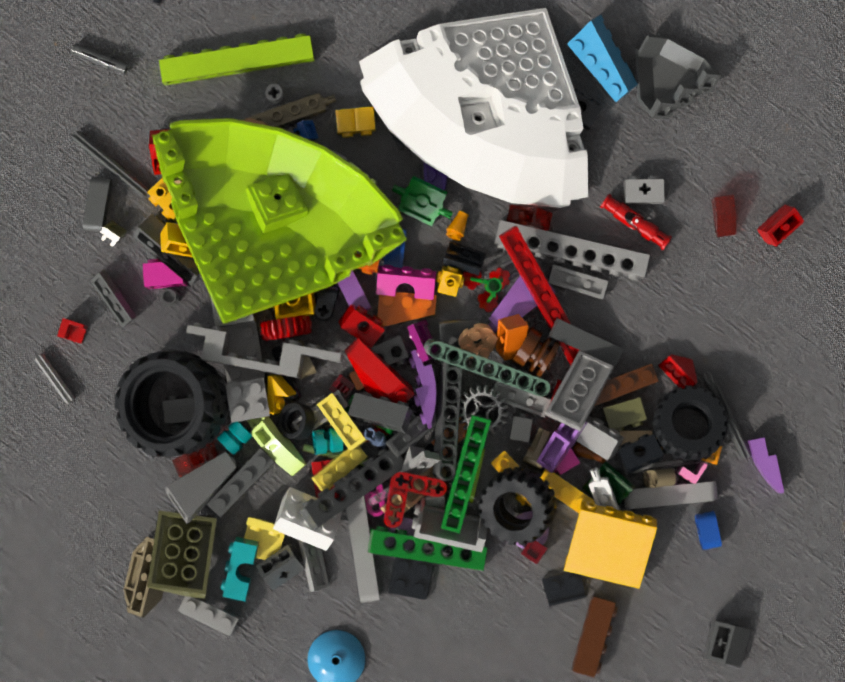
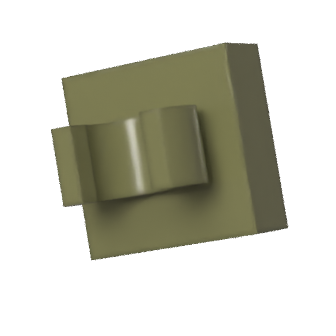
M110 221L101 231L104 234L102 240L105 241L109 238L112 240L111 246H114L125 237L127 230L114 221Z

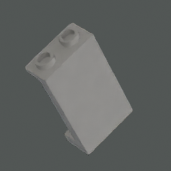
M421 497L420 504L416 503L414 514L417 515V518H413L411 527L415 529V538L482 552L487 535V528L483 524L484 518L481 519L480 517L465 514L459 534L441 529L445 509L424 505V497Z

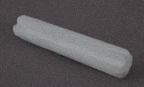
M44 354L38 355L35 361L64 402L67 404L71 403L75 399L72 392Z

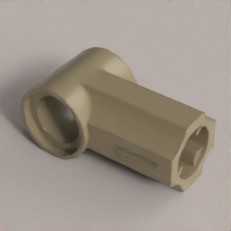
M539 428L532 445L527 449L523 462L541 469L542 466L536 461L551 438L552 433Z

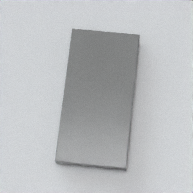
M579 350L548 406L545 415L581 431L614 370V366Z

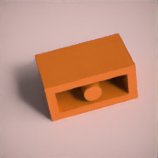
M519 314L498 319L495 350L504 361L515 357L529 331L527 321Z

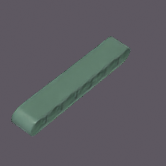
M433 338L427 340L424 345L425 352L440 361L537 396H546L550 391V384L543 378ZM434 344H438L437 352L431 353V347ZM455 350V358L449 359V353ZM473 357V363L467 366V359ZM490 363L491 369L488 372H484V366ZM507 369L508 376L506 378H502V372ZM525 376V382L519 385L520 377ZM540 382H542V383H543L542 389L539 390V391H537V390H536L537 384L540 383Z

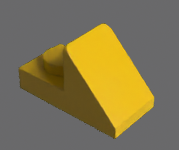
M278 374L267 376L270 414L274 415L280 413L285 406L283 396L288 397L296 394L282 375Z

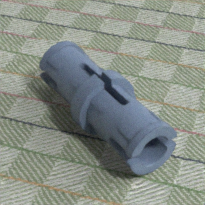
M368 428L370 432L365 430L364 438L366 440H369L376 447L386 448L387 445L385 443L389 438L385 437L382 432L375 431L372 428Z

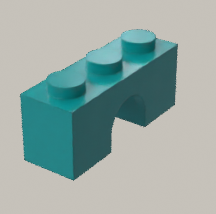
M236 537L234 542L230 543L228 553L231 554L230 561L227 560L225 565V572H228L227 578H223L221 590H224L223 597L246 601L252 578L242 576L238 566L243 563L254 564L259 545L258 541Z

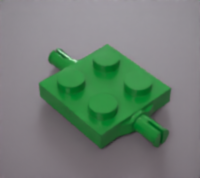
M415 176L412 177L405 189L394 184L391 191L401 195V203L398 208L400 212L430 226H433L435 219L440 214L451 219L453 212L443 207L447 191Z

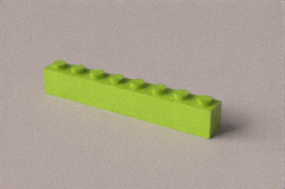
M297 34L295 38L279 37L276 38V41L272 42L260 40L257 41V44L253 45L241 43L239 47L235 48L223 46L220 47V50L216 51L204 49L198 54L185 52L179 57L167 55L159 60L162 83L166 86L314 62L315 60L310 35Z

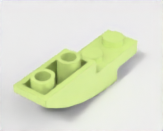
M269 416L247 420L253 429L250 433L254 439L286 472L294 476L307 465L290 439L284 437L279 432Z

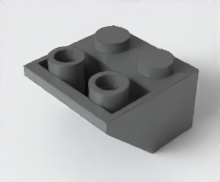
M713 619L703 656L709 660L741 667L751 629Z

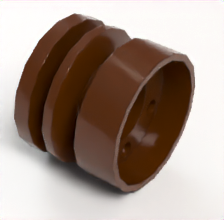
M531 327L512 362L521 367L525 366L528 361L531 362L529 372L532 373L535 367L538 366L539 369L536 376L541 377L550 368L557 356L560 343L555 341L550 348L548 345L552 338L548 337L544 343L540 342L543 333Z

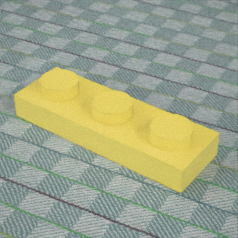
M333 393L317 404L351 452L366 441L362 432Z
M360 446L352 452L347 447L311 478L321 492L326 488L330 489L334 486L333 483L345 477L365 460L367 455Z

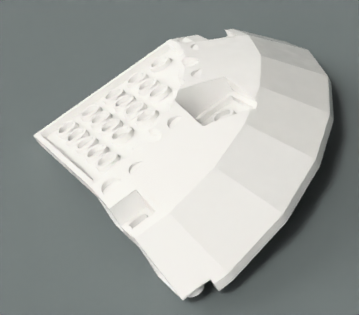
M546 8L437 24L419 31L416 39L403 41L397 39L359 61L364 76L360 82L362 90L388 130L423 162L467 188L510 203L562 208L569 206L570 200L588 197V155L580 137L583 130L580 105ZM474 117H480L481 121H476Z

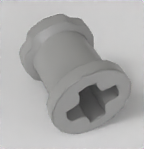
M271 84L265 90L268 101L273 104L280 103L284 98L283 91L277 84ZM273 90H276L277 93H279L276 95V98H273V96L271 95L273 94Z

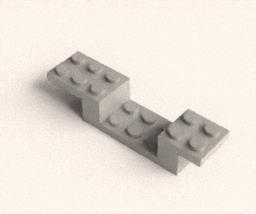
M211 298L215 326L227 329L226 332L231 334L228 353L239 354L241 359H246V356L255 357L263 363L255 313L223 324ZM224 365L227 378L225 386L231 422L270 416L265 372Z
M195 322L193 326L188 325L186 333L205 337L201 359L208 362L301 379L305 356L343 363L344 355L340 353L339 349L327 347L326 351L321 350L319 345L308 344V347H304L301 342L289 340V343H283L280 364L272 360H265V363H262L260 359L246 356V359H241L239 354L228 353L231 334L226 332L227 329L217 326L208 329V326Z

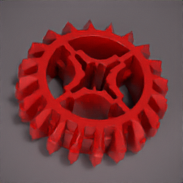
M304 315L264 321L260 324V333L265 341L307 335L312 332L310 317Z

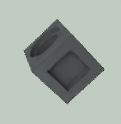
M518 413L517 417L513 416L509 439L529 442L533 419H528L529 415Z

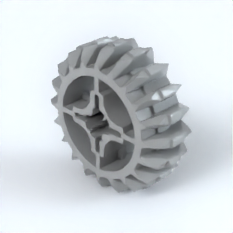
M477 385L476 392L473 387H470L471 394L466 391L463 393L466 399L460 398V402L463 405H460L462 412H459V417L463 416L464 418L459 423H467L464 426L465 430L468 429L471 414L491 420L489 412L497 406L499 410L498 417L493 423L491 421L489 430H491L492 434H495L496 430L494 427L499 430L502 429L499 422L506 423L502 416H508V412L503 411L508 409V405H502L506 398H498L502 394L500 391L496 395L494 394L495 387H492L491 391H487L488 385L484 386V390H481V386ZM479 396H488L494 402L484 403ZM473 399L476 409L472 413L467 414V404ZM479 405L483 406V408H488L486 416L482 415V413H477L480 409Z

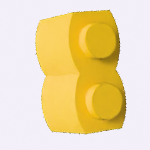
M374 107L335 110L337 133L342 135V138L353 137V134L361 133V136H370L372 132H376Z

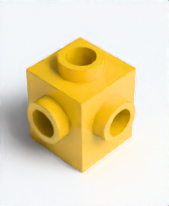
M449 265L447 267L442 266L441 271H438L436 274L435 282H438L436 286L437 292L456 297L458 288H462L464 283L461 270Z

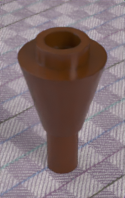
M579 442L575 443L573 449L576 457L596 460L602 464L606 462V459Z

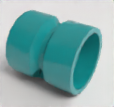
M240 421L231 423L228 426L229 431H223L217 437L219 442L233 455L242 448V443L246 444L253 437Z
M329 428L327 432L324 429L312 431L315 455L327 454L329 450L331 453L343 451V440L334 428Z

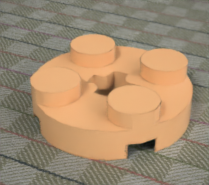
M483 323L474 324V327L469 330L466 328L458 339L460 348L487 358L496 347L497 336L493 329Z

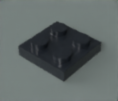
M395 557L388 593L426 600L433 563Z

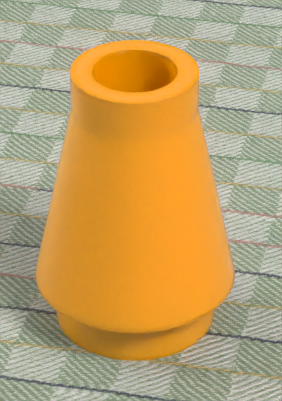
M458 211L456 217L447 227L446 235L453 240L460 241L464 237L469 215Z

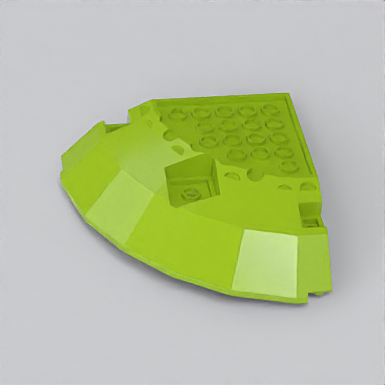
M231 118L179 120L170 123L171 130L152 135L162 178L172 196L171 205L177 223L223 324L330 287L349 277L352 270L374 264L407 240L399 225L403 219L399 210L364 172L318 143L281 128ZM179 180L181 183L176 184L174 181ZM275 195H280V196H281V199H280V200H276V199L274 198V196H275ZM358 253L361 257L358 258L354 254Z

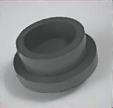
M165 288L160 294V300L165 306L172 307L178 303L179 293L174 288Z

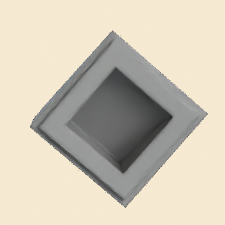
M508 253L496 260L502 270L509 271L510 277L508 279L519 274Z
M444 495L441 497H425L426 505L441 509L446 507Z

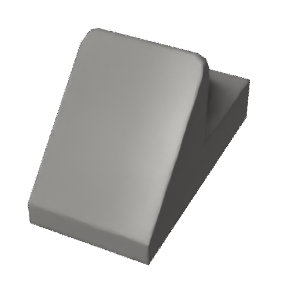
M409 446L401 472L421 475L440 461L439 453L430 452L420 447Z

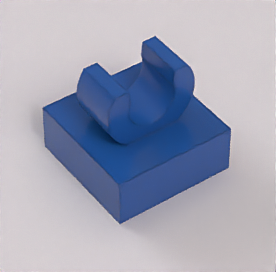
M313 120L296 123L297 127L293 131L299 132L301 137L310 141L319 138Z

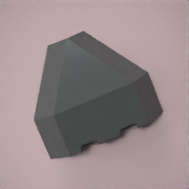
M659 32L656 35H647L641 46H635L638 101L652 118L668 119L676 109L680 107L684 109L695 102V98L700 94L711 92L721 77V74L707 58Z

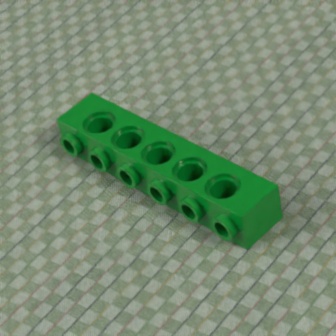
M471 414L442 519L441 529L460 534L491 423L490 419Z
M377 526L376 529L371 528L368 552L484 571L487 547L484 546L482 552L469 550V556L463 559L461 552L464 548L449 545L451 552L449 555L444 556L442 549L444 546H447L446 544L415 538L414 535L407 534V530L396 529L395 532L388 531V527ZM388 537L394 538V544L391 547L385 545V540ZM407 540L413 541V547L410 550H406L404 547V543ZM430 542L432 544V550L428 553H425L423 550V546L426 543Z

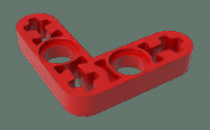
M406 472L395 473L391 478L384 514L385 525L390 528H396L401 525L408 492L441 497L447 491L446 483L440 479ZM400 476H402V480L406 481L410 480L409 477L412 478L409 484L403 483L400 486L395 481ZM416 479L423 481L424 487L422 490H417L414 487ZM428 481H430V486H436L437 483H439V487L442 488V491L436 493L435 489L430 488L428 489V492H426L428 488ZM397 494L401 497L402 502L400 505L392 503L393 495ZM390 507L393 509L400 508V512H395V518H398V521L391 524L392 522L388 518L393 515L394 510L390 511Z

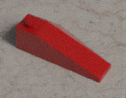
M359 337L344 350L366 392L372 394L374 398L379 399L381 396L390 399L393 403L398 401L406 403L415 395L412 385Z

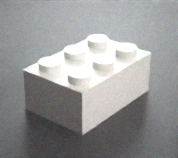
M289 487L282 499L273 529L327 551L335 538L342 511L312 531L299 511L304 509L303 504L311 498L314 501L318 498ZM320 503V509L326 512L325 505Z

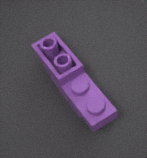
M416 350L411 351L412 358H409L412 369L416 368L418 375L415 376L418 387H420L415 389L417 395L413 397L416 406H421L423 412L420 413L422 424H427L428 429H431L437 410L435 376L432 365L424 366Z

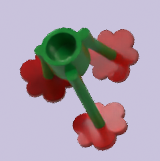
M499 267L496 271L489 273L490 278L488 280L480 279L482 276L481 272L479 276L466 271L463 272V285L467 286L469 290H474L481 283L485 284L486 291L477 297L478 302H480L479 308L484 309L488 313L497 308L498 295L496 293L510 283L508 279L510 277L509 271L502 270Z

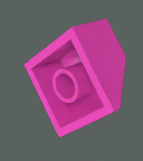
M159 259L147 260L148 263L143 264L144 287L148 289L188 286V282L162 261H159Z

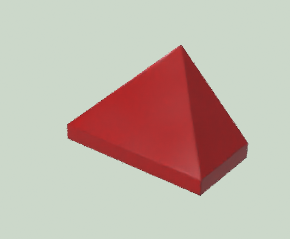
M671 354L658 365L682 389L686 385H692L693 387L698 382L693 359Z

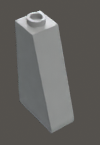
M227 452L222 453L167 486L166 494L186 524L192 521L235 474L237 463Z

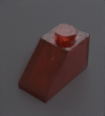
M734 195L714 197L711 202L716 236L736 235Z
M510 204L506 221L549 231L553 213L537 207Z
M211 443L199 451L184 454L172 461L180 478L219 455L214 443Z

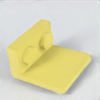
M249 516L244 538L259 542L256 558L265 560L281 549L285 534L273 529L274 522Z

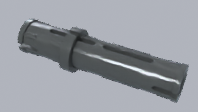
M75 43L72 48L71 54L104 66L106 70L111 69L123 75L128 71L129 64L115 59L112 55L107 56L78 43Z

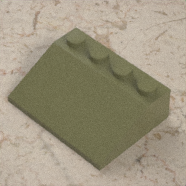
M159 510L147 587L182 596L205 599L217 518L195 516L191 522L186 524L180 513Z

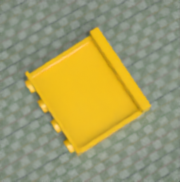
M581 501L569 552L565 558L564 571L639 589L657 530V519L649 515H637L631 511L616 510L611 506H599L590 501Z

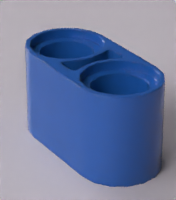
M715 512L695 514V522L702 550L722 547Z

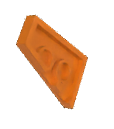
M396 292L395 296L379 295L377 317L383 321L382 324L386 327L435 315L437 295H434V300L414 298L415 293Z

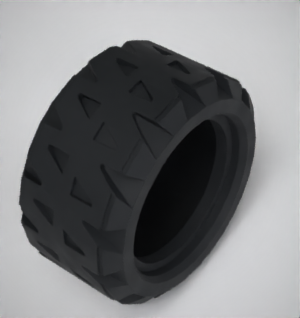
M185 351L150 353L137 359L129 366L130 369L123 373L117 386L121 388L115 394V409L119 410L116 419L121 431H126L127 440L137 449L142 448L144 453L156 457L184 455L203 449L207 443H211L220 433V425L225 423L227 407L225 405V401H228L226 387L220 382L222 378L217 370L208 364L207 361L202 360L200 356ZM168 372L181 376L191 387L195 399L193 418L186 429L177 435H171L161 430L153 421L148 406L152 386L158 378Z

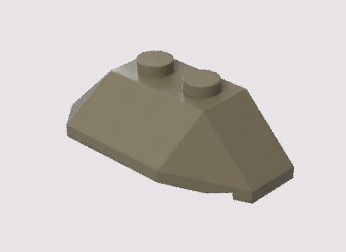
M146 537L133 551L123 589L128 606L127 612L140 617H145L162 600L164 592L147 587L154 539Z

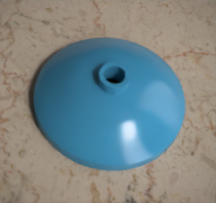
M342 630L327 631L318 636L309 649V670L318 682H355L364 670V648L360 641L351 633ZM334 657L339 658L340 662L338 664L332 662Z

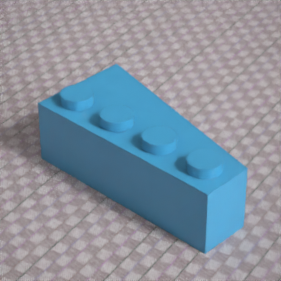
M599 15L591 20L567 45L613 100L617 102L638 84L627 63H624L619 47L615 46L610 30L606 29L602 15Z

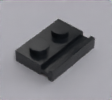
M450 241L443 264L479 276L486 253Z
M567 572L542 579L549 607L586 598L580 574Z

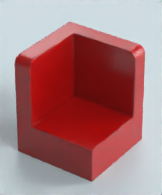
M63 318L57 336L81 344L83 343L88 326Z

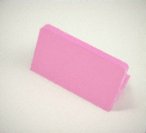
M700 462L693 473L685 467L678 466L675 473L688 482L696 484L708 464Z

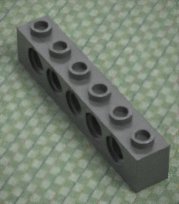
M386 447L377 453L379 456L377 459L374 460L371 457L363 463L364 467L361 470L355 468L348 473L349 478L346 480L341 478L333 483V489L329 491L326 488L318 494L320 498L315 501L311 498L303 504L304 509L299 512L312 531L392 477L395 473L402 470L404 464L402 456L400 455L397 458ZM379 463L384 464L385 470L380 468ZM365 473L370 475V480L365 478ZM350 483L355 485L356 491L350 488ZM335 493L340 495L341 501L336 500ZM320 503L325 505L326 512L320 509Z

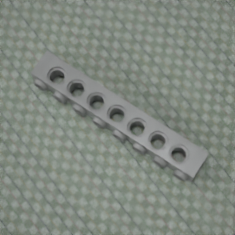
M499 221L494 244L498 245L497 248L506 250L499 235L513 226H517L530 251L537 258L546 259L547 256L554 258L553 261L564 264L565 261L573 262L572 266L583 268L584 265L590 266L592 271L602 272V270L610 271V275L620 277L621 274L628 275V279L635 281L645 278L650 257L648 254L507 221ZM529 239H538L539 246L536 248L531 247ZM548 243H556L558 246L557 251L550 252L547 248ZM569 246L574 247L576 255H567L566 248ZM592 251L595 254V259L588 261L585 258V252ZM604 256H612L613 264L606 265L603 261ZM623 260H630L632 268L629 270L623 268Z

